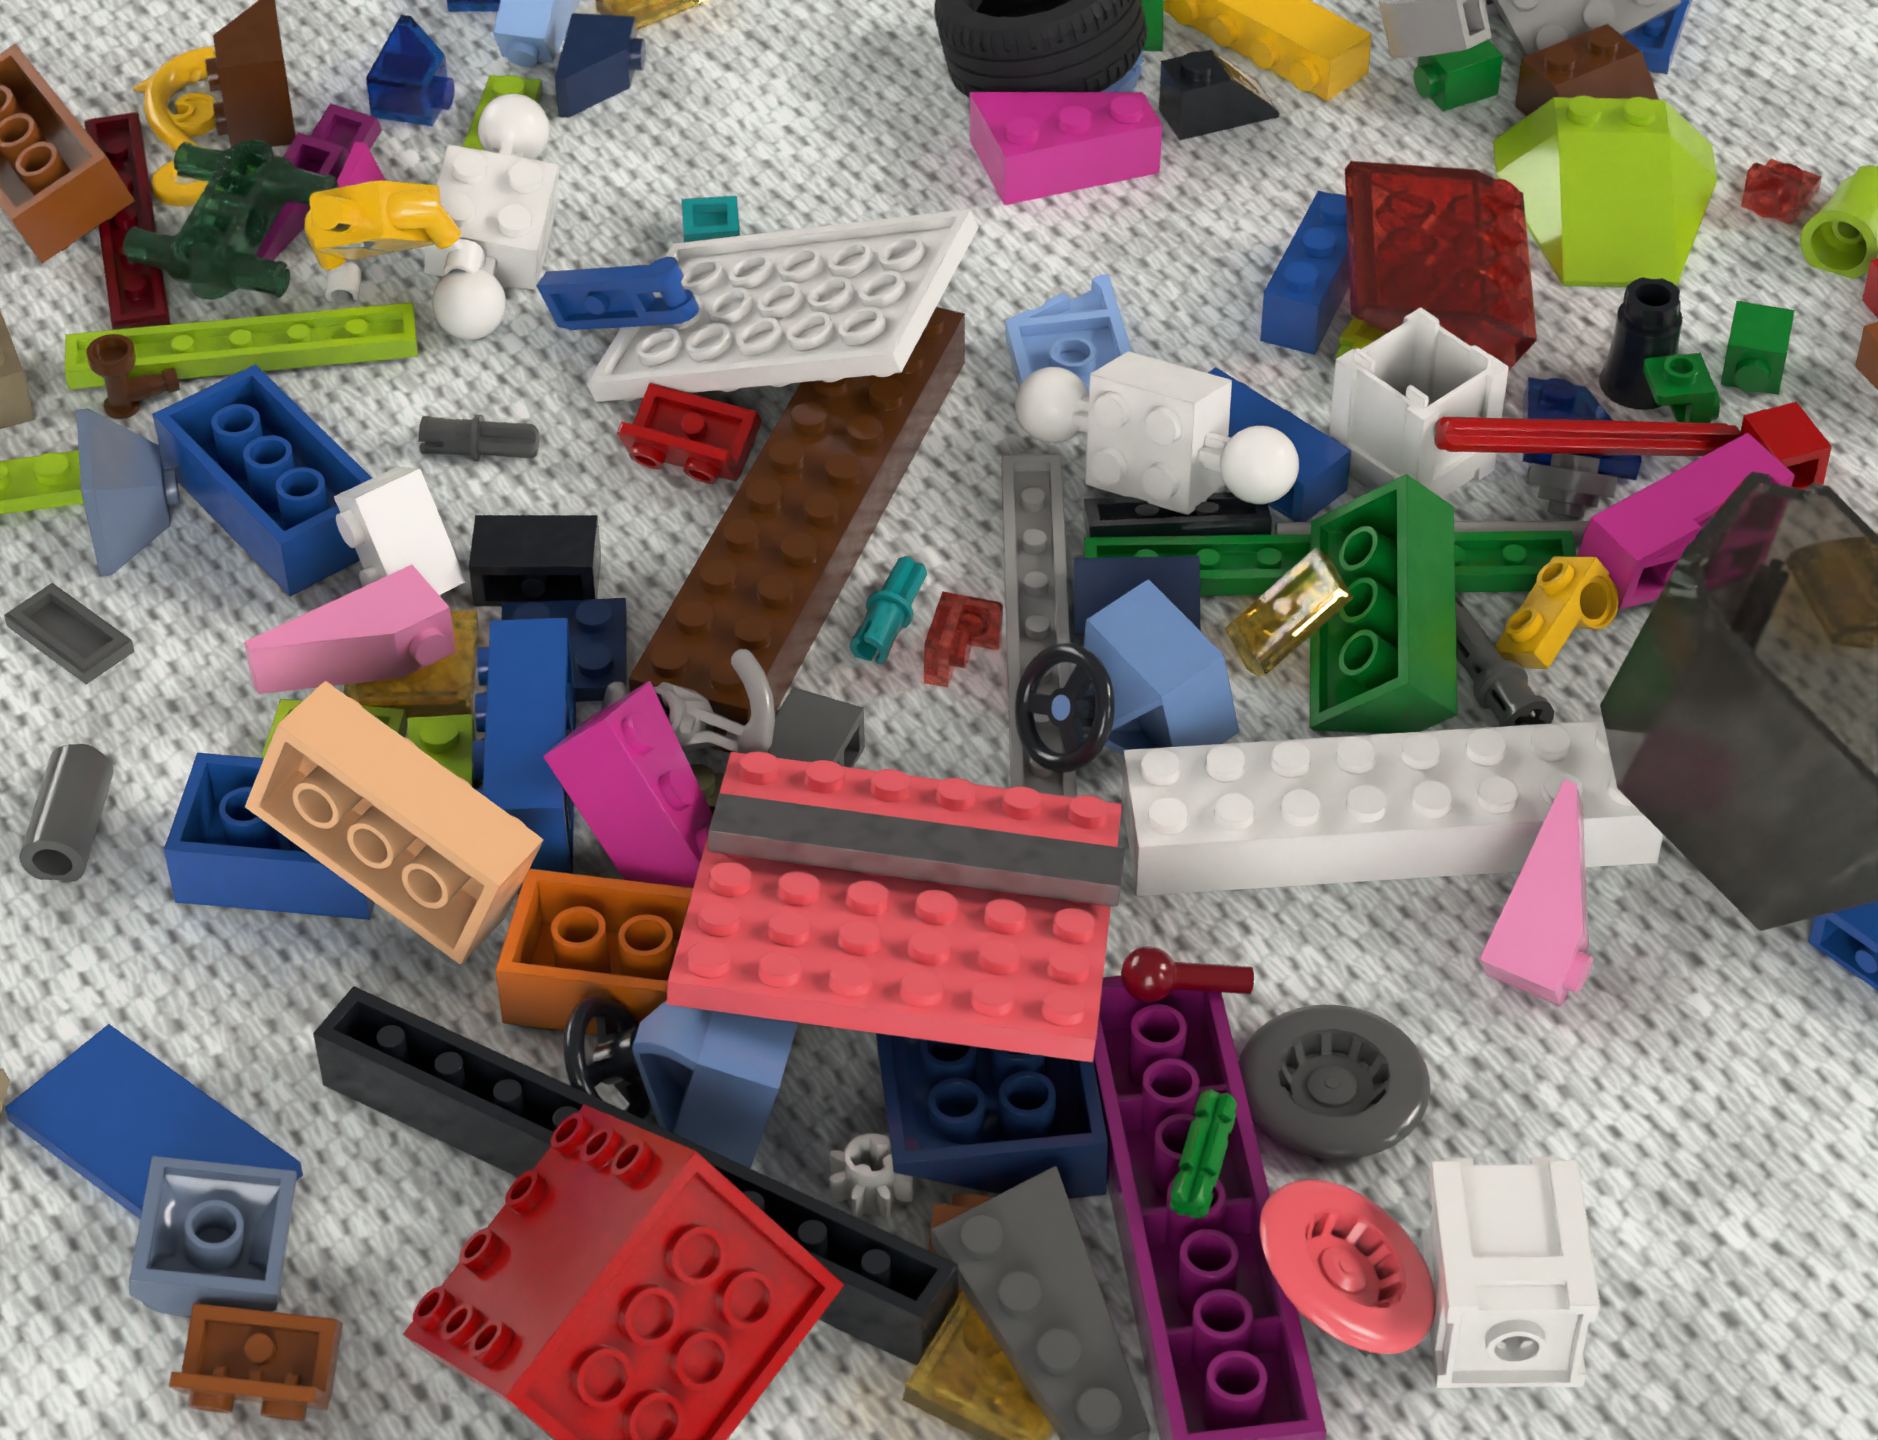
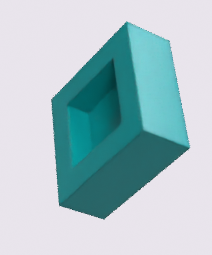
M737 196L681 199L684 242L740 236Z

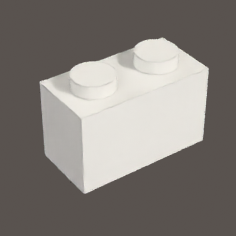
M396 467L334 496L340 511L336 515L339 532L347 545L356 549L364 568L359 573L362 587L411 564L439 595L466 582L421 469Z

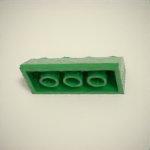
M1407 474L1311 521L1309 728L1313 731L1385 734L1421 732L1457 716L1454 507Z

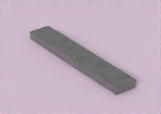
M719 793L709 828L707 849L717 853L1112 907L1118 906L1125 854V848L723 793Z

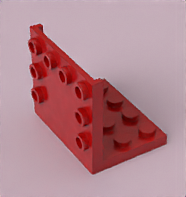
M584 1104L578 1113L568 1116L559 1124L551 1137V1147L533 1170L523 1173L513 1182L505 1197L506 1204L488 1227L477 1231L468 1239L460 1252V1262L442 1285L430 1290L419 1301L413 1312V1321L402 1335L424 1353L516 1408L553 1440H728L843 1288L844 1284L697 1151Z

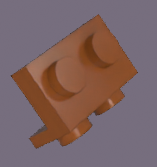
M193 1303L182 1371L171 1372L169 1387L182 1394L189 1395L187 1407L192 1409L232 1413L234 1400L262 1403L260 1415L264 1417L289 1421H305L307 1408L328 1410L343 1323L333 1318Z

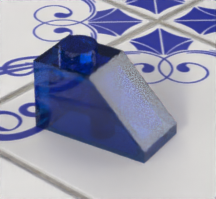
M400 15L366 76L371 116L378 119L433 126L441 110H449L452 106L455 91L454 80L447 76L445 54L411 16Z

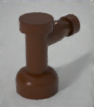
M118 334L104 335L93 340L87 347L86 354L91 370L95 374L104 377L108 395L104 401L105 413L111 418H129L139 411V401L152 398L166 391L172 393L180 390L174 368L163 370L162 374L144 375L128 379L127 373L135 365L136 353L133 342L126 336Z

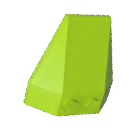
M1577 96L1574 98L1554 97L1493 140L1496 179L1563 286L1627 287L1632 281L1642 277L1648 279L1663 278L1678 286L1716 187L1717 172L1712 144L1667 101L1644 97H1633L1630 99L1593 98L1590 96Z

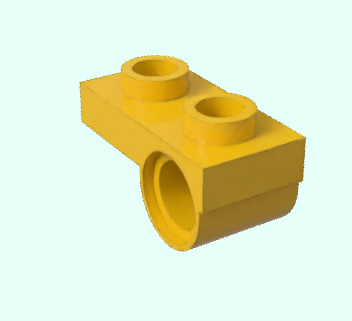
M1553 556L1551 561L1540 570L1536 584L1519 610L1508 619L1505 631L1495 647L1505 660L1514 661L1523 668L1548 669L1574 629H1603L1615 618L1619 605V596L1616 585L1609 577L1610 573L1597 557Z

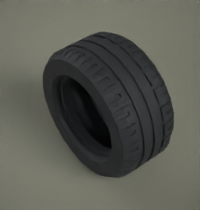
M935 0L934 4L935 21L949 76L954 86L968 98H970V92H1102L1123 78L1136 64L1147 39V27L1141 0Z

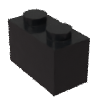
M475 515L469 559V574L474 606H502V603L597 599L601 565L598 515Z

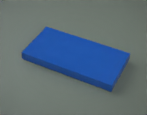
M110 1024L105 1026L5 1107L9 1122L139 1219H141L152 1156L297 1171L296 1181L303 1176L299 1160Z

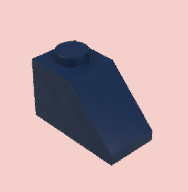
M571 14L555 75L558 117L570 118L629 89L634 70H644L646 44L644 38H637L635 16Z

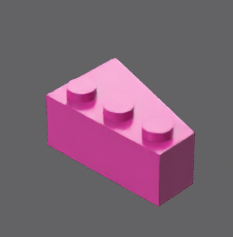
M970 92V142L1004 206L1160 173L1162 123L1143 92Z
M1746 433L1592 516L1584 531L1583 541L1577 557H1597L1610 573L1609 577L1616 585L1618 591L1619 610L1737 578L1752 571L1758 559L1762 560L1795 475L1749 433Z
M648 681L589 717L543 757L624 880L693 888L713 814L651 682Z

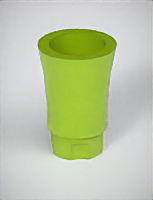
M1861 166L1854 175L1845 178L1838 185L1824 207L1804 225L1800 235V247L1803 256L1811 267L1856 279L1869 271L1871 260L1877 259L1878 166Z

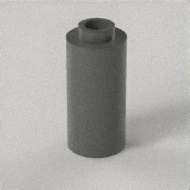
M69 744L55 749L50 755L19 855L22 867L36 879L77 881L85 872L114 773L110 760L96 748L86 744Z

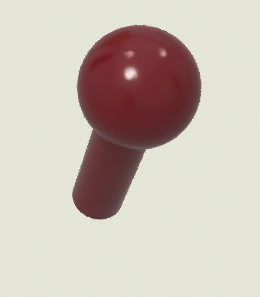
M1144 946L1135 949L1126 957L1121 968V980L1126 991L1135 999L1143 1002H1155L1166 997L1172 990L1251 994L1254 985V971L1250 966L1174 962L1164 950L1153 946Z

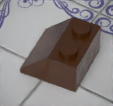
M258 0L213 35L216 57L205 59L210 92L221 91L223 102L213 103L218 136L229 135L231 152L291 145L296 137L275 0Z
M1605 24L1522 57L1515 107L1528 116L1554 97L1574 98L1577 96H1590L1593 98L1630 99L1633 97L1659 99L1642 52L1609 24Z

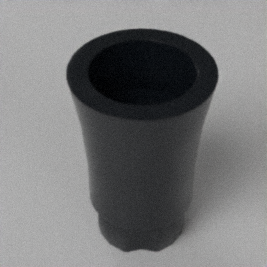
M1642 277L1632 281L1625 290L1624 301L1617 311L1615 330L1609 353L1599 376V385L1602 392L1610 400L1621 406L1638 410L1662 407L1655 402L1643 372L1646 358L1678 354L1683 317L1680 311V290L1670 281L1663 278L1648 279Z

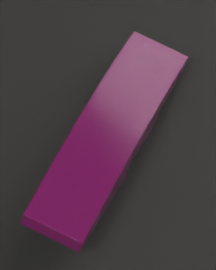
M330 103L310 136L297 133L278 166L265 162L212 248L214 254L262 271L269 266L305 228V216L310 210V195L313 192L334 189L354 143L364 142L369 150L383 131L377 117Z

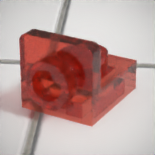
M1770 159L1766 165L1753 163L1747 171L1741 207L1754 211L1763 218H1773L1793 225L1819 191L1822 176L1802 170L1796 165L1782 163L1774 159Z
M942 591L925 640V684L948 687L954 668H966L971 646L999 650L1002 642L1003 605L1000 602Z

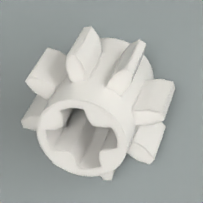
M855 1133L853 1134V1139L846 1146L845 1152L831 1151L830 1170L832 1176L829 1177L830 1199L832 1202H840L847 1199V1202L852 1207V1216L860 1218L863 1214H880L885 1220L891 1219V1208L895 1205L897 1199L903 1202H912L913 1177L893 1172L888 1133L884 1135L876 1133L860 1135Z

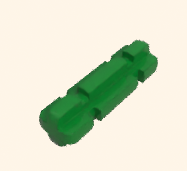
M1210 1089L1199 1095L1194 1112L1196 1117L1191 1122L1179 1163L1180 1171L1175 1176L1171 1190L1170 1207L1179 1216L1188 1215L1194 1219H1201L1209 1212L1213 1198L1212 1190L1217 1184L1229 1142L1227 1137L1232 1131L1236 1117L1235 1109L1237 1102L1229 1093L1219 1094Z

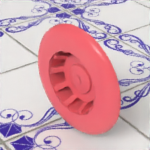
M1317 1179L1297 1180L1288 1183L1270 1195L1260 1217L1262 1249L1278 1284L1305 1318L1334 1338L1360 1350L1372 1353H1401L1417 1346L1426 1337L1433 1323L1436 1311V1298L1432 1278L1416 1244L1390 1214L1369 1198L1350 1188Z

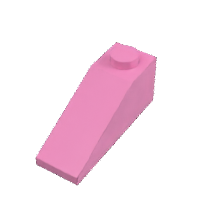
M412 564L244 642L252 685L258 694L317 688L324 681H327L332 686L399 679L456 652L450 607Z
M1565 779L1479 959L1487 976L1558 1006L1562 1005L1569 990L1574 993L1580 992L1593 963V956L1587 954L1589 935L1583 803L1577 784Z

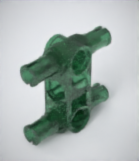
M260 139L240 141L224 151L196 146L189 142L181 143L174 156V168L178 171L177 175L185 179L191 178L208 182L178 234L171 236L146 231L135 226L127 232L123 243V252L127 256V261L166 270L173 280L187 283L195 296L202 299L214 300L222 298L239 288L269 294L276 298L282 297L290 283V270L286 269L288 265L282 261H272L256 257L255 254L283 205L290 202L310 206V195L313 192L339 188L338 183H335L337 179L332 175H322L296 168L288 158L274 155L269 144Z

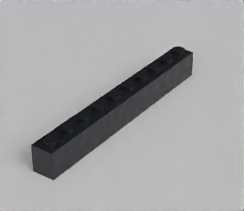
M353 986L313 1032L324 1086L516 1177L529 1170H533L551 1147V1137L559 1124L568 1116L578 1113L584 1104L697 1151L844 1284L843 1288L818 1320L915 1366L924 1368L959 1316L958 1264L360 988Z

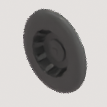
M1322 1004L1300 1007L1280 1014L1266 1022L1251 1036L1238 1060L1253 1123L1268 1137L1282 1146L1313 1157L1353 1159L1382 1152L1402 1141L1417 1127L1425 1114L1430 1099V1077L1425 1061L1417 1046L1401 1029L1391 1022L1359 1008ZM1332 1052L1342 1053L1348 1056L1344 1057L1340 1055H1333ZM1314 1053L1319 1054V1056L1310 1059H1307L1305 1057L1307 1055ZM1365 1062L1370 1066V1069L1366 1070L1359 1063ZM1288 1066H1291L1295 1069L1293 1075L1289 1073L1287 1069ZM1383 1083L1377 1090H1374V1085Z

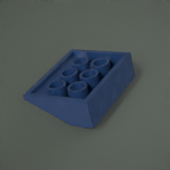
M875 1033L894 1173L1002 1194L1057 1166L1068 1198L1106 1195L1108 1140L1094 1062Z

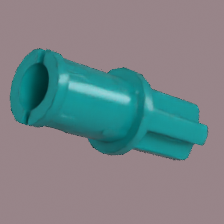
M910 556L898 558L882 589L873 592L868 597L866 616L849 645L852 654L856 658L872 661L878 650L876 662L883 664L887 660L898 633H900L902 627L906 628L912 622L914 613L911 605L927 576L924 564L915 562Z

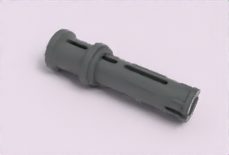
M1455 592L1456 659L1474 681L1473 690L1476 701L1482 708H1490L1500 721L1499 727L1551 724L1554 719V710L1546 698L1534 694L1528 686V675L1520 664L1503 658Z

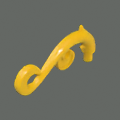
M214 46L202 47L174 56L164 63L155 74L133 88L135 93H144V113L150 128L158 139L203 172L202 177L198 181L180 184L175 182L178 176L187 173L185 161L175 159L161 166L152 176L151 190L157 200L167 205L180 207L202 203L214 196L220 187V176L216 164L208 154L190 139V137L201 136L214 129L216 122L213 103L217 102L211 95L202 92L188 93L179 97L174 102L177 115L169 110L171 98L178 90L190 83L196 84L199 80L208 78L205 59L216 57Z

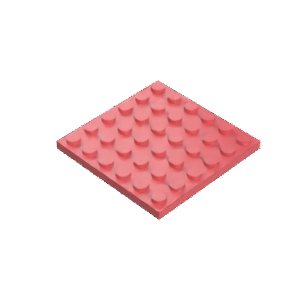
M730 752L719 792L1118 847L1122 804L1105 802L1098 797L1089 795L1077 797L1039 793L1028 787H1012L1008 789L978 785L961 778L940 780L910 776L894 769L873 771L843 767L827 760L805 762L776 758L766 752H750L747 754ZM707 836L668 979L666 1005L1093 1062L1111 906L711 852L707 850Z

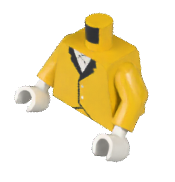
M379 180L313 192L310 195V210L305 216V233L320 267L328 270L325 297L329 302L336 301L339 290L350 292L355 301L359 299L362 272L357 265L346 262L347 259L356 260L436 245L437 248L448 251L443 270L444 275L449 274L454 269L475 273L481 267L483 260L482 247L476 242L459 239L461 230L442 206L439 186Z

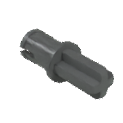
M477 414L473 420L423 416L419 426L418 437L419 442H425L420 443L419 446L422 454L471 456L473 461H479L481 455L534 458L537 456L540 442L539 430L533 424L485 421L483 415Z

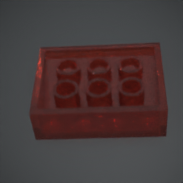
M1350 161L1345 167L1351 315L1389 333L1403 324L1404 317L1421 307L1438 318L1441 327L1471 347L1473 345L1478 346L1489 355L1494 356L1509 366V372L1537 341L1523 193L1509 181L1504 179L1496 180L1475 169Z

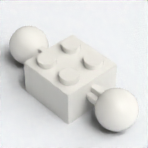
M506 94L491 101L483 110L478 124L479 139L485 151L448 144L439 174L437 186H439L441 204L461 230L459 239L476 242L483 249V260L478 271L470 273L462 269H454L449 274L444 275L443 270L448 251L446 249H439L436 245L424 247L425 274L442 276L433 293L432 306L435 318L447 333L459 339L475 340L492 333L500 325L506 310V297L502 287L536 290V285L541 275L557 210L559 164L534 160L543 152L547 145L550 133L549 121L542 107L533 99L524 95Z
M1127 351L1090 374L1089 392L1084 382L1075 373L1060 367H1046L1030 374L1022 382L1016 394L1015 412L1017 419L1025 432L1036 440L1046 443H1060L1073 438L1080 431L1087 433L1086 485L1122 496L1145 500L1149 504L1189 515L1195 511L1196 506L1206 502V499L1213 493L1225 491V484L1236 497L1252 504L1271 503L1287 494L1298 476L1299 458L1292 441L1281 431L1268 426H1252L1239 431L1232 438L1228 437L1232 380Z

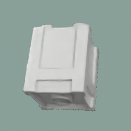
M1420 307L1404 317L1403 324L1363 349H1352L1336 359L1329 437L1336 439L1351 450L1349 474L1371 490L1407 474L1440 498H1444L1473 478L1479 481L1495 471L1497 453L1448 452L1447 450H1440L1434 443L1436 435L1435 424L1442 417L1502 418L1509 366L1494 356L1489 355L1478 346H1469L1441 327L1438 318Z
M1531 1157V1164L1474 1165L1473 1158H1444L1443 1161L1431 1162L1429 1181L1432 1212L1429 1231L1421 1232L1420 1250L1430 1272L1436 1298L1435 1316L1429 1330L1436 1388L1584 1386L1586 1371L1583 1350L1589 1323H1597L1600 1301L1578 1160H1561L1560 1157Z

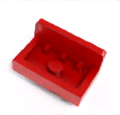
M649 383L633 424L621 422L617 435L629 452V457L645 467L661 469L665 462L684 467L683 472L686 475L703 483L715 484L718 477L737 482L743 472L762 420L758 412Z

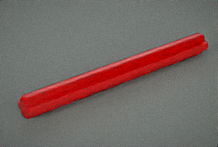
M1442 417L1435 424L1436 435L1434 443L1438 449L1447 450L1448 452L1705 456L1738 438L1740 430L1737 426L1726 423Z

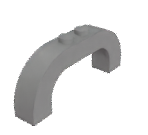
M1379 0L1390 55L1397 58L1422 57L1467 50L1492 38L1488 16L1498 13L1492 0Z

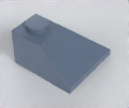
M89 408L76 410L81 493L100 577L109 576L117 572L170 527L169 505L180 504L175 468L164 470L159 445Z

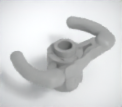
M739 649L731 657V665L742 680L750 701L751 717L746 725L714 713L708 699L695 690L666 682L653 687L683 752L691 753L696 749L720 746L733 752L746 754L769 750L772 745L775 726L774 699L764 670L749 650ZM622 682L609 684L606 688L601 710L629 694L628 687ZM713 726L726 730V736L713 732Z

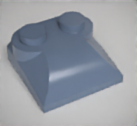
M152 1156L129 1278V1295L142 1301L148 1308L156 1312L191 1316L193 1303L269 1312L277 1310L281 1296L282 1274L297 1171Z

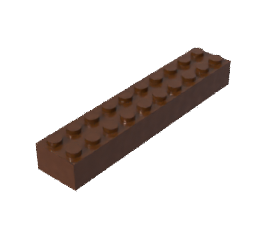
M936 306L901 373H895L887 377L871 375L842 378L835 382L819 380L800 383L628 678L630 692L648 681L651 682L653 687L666 682L697 691L708 699L714 713L746 725L751 717L750 701L742 680L731 665V657L737 650L747 649L753 654L764 670L773 694L774 709H778L965 363V313ZM713 726V732L726 736V730ZM720 746L708 747L727 753L733 752Z

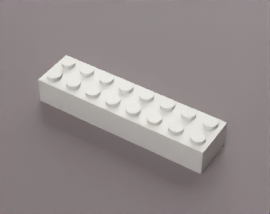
M1640 718L1124 750L1122 805L1136 896L1520 872L1564 779L1577 784L1583 803L1585 867L1658 863L1667 811Z

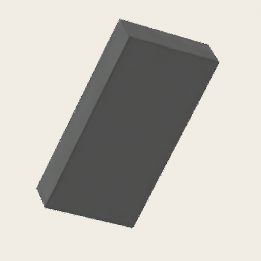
M51 583L4 615L8 628L86 685L135 652L130 638L54 583Z

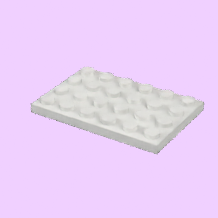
M971 209L672 244L665 257H674L677 260L684 275L681 283L684 289L692 291L699 305L698 313L689 321L681 324L620 328L586 384L595 402L611 400L629 402L643 398L649 383L686 393L715 390L731 392L746 387L767 385L783 387L798 382L819 380L835 382L842 378L871 375L887 377L895 373H901L979 227ZM653 292L655 298L662 297L660 292Z

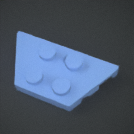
M1109 274L1093 278L1091 290L1070 300V297L1063 292L1045 301L1037 309L1026 310L1005 320V339L1018 387L1030 374L1039 369L1060 367L1075 373L1084 382L1089 392L1090 374L1127 351L1132 352Z

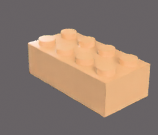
M327 681L318 686L277 725L245 805L256 816L460 965L505 919L544 840L527 828L518 818L505 812L472 788L466 780L450 772L420 750L411 740L402 737L365 710L356 700L347 697Z

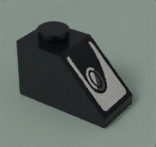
M1211 49L1202 52H1190L1184 56L1161 61L1159 111L1179 141L1279 117V111L1258 81Z

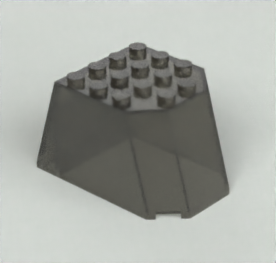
M1751 472L1686 546L1603 698L1600 709L1617 789L1759 931L1878 901V535L1827 485L1812 483L1805 490L1772 484L1769 474Z

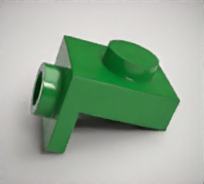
M1701 353L1675 354L1645 359L1643 372L1655 402L1661 406L1670 405L1676 422L1711 423L1712 420L1718 419L1720 413L1718 390L1711 379Z

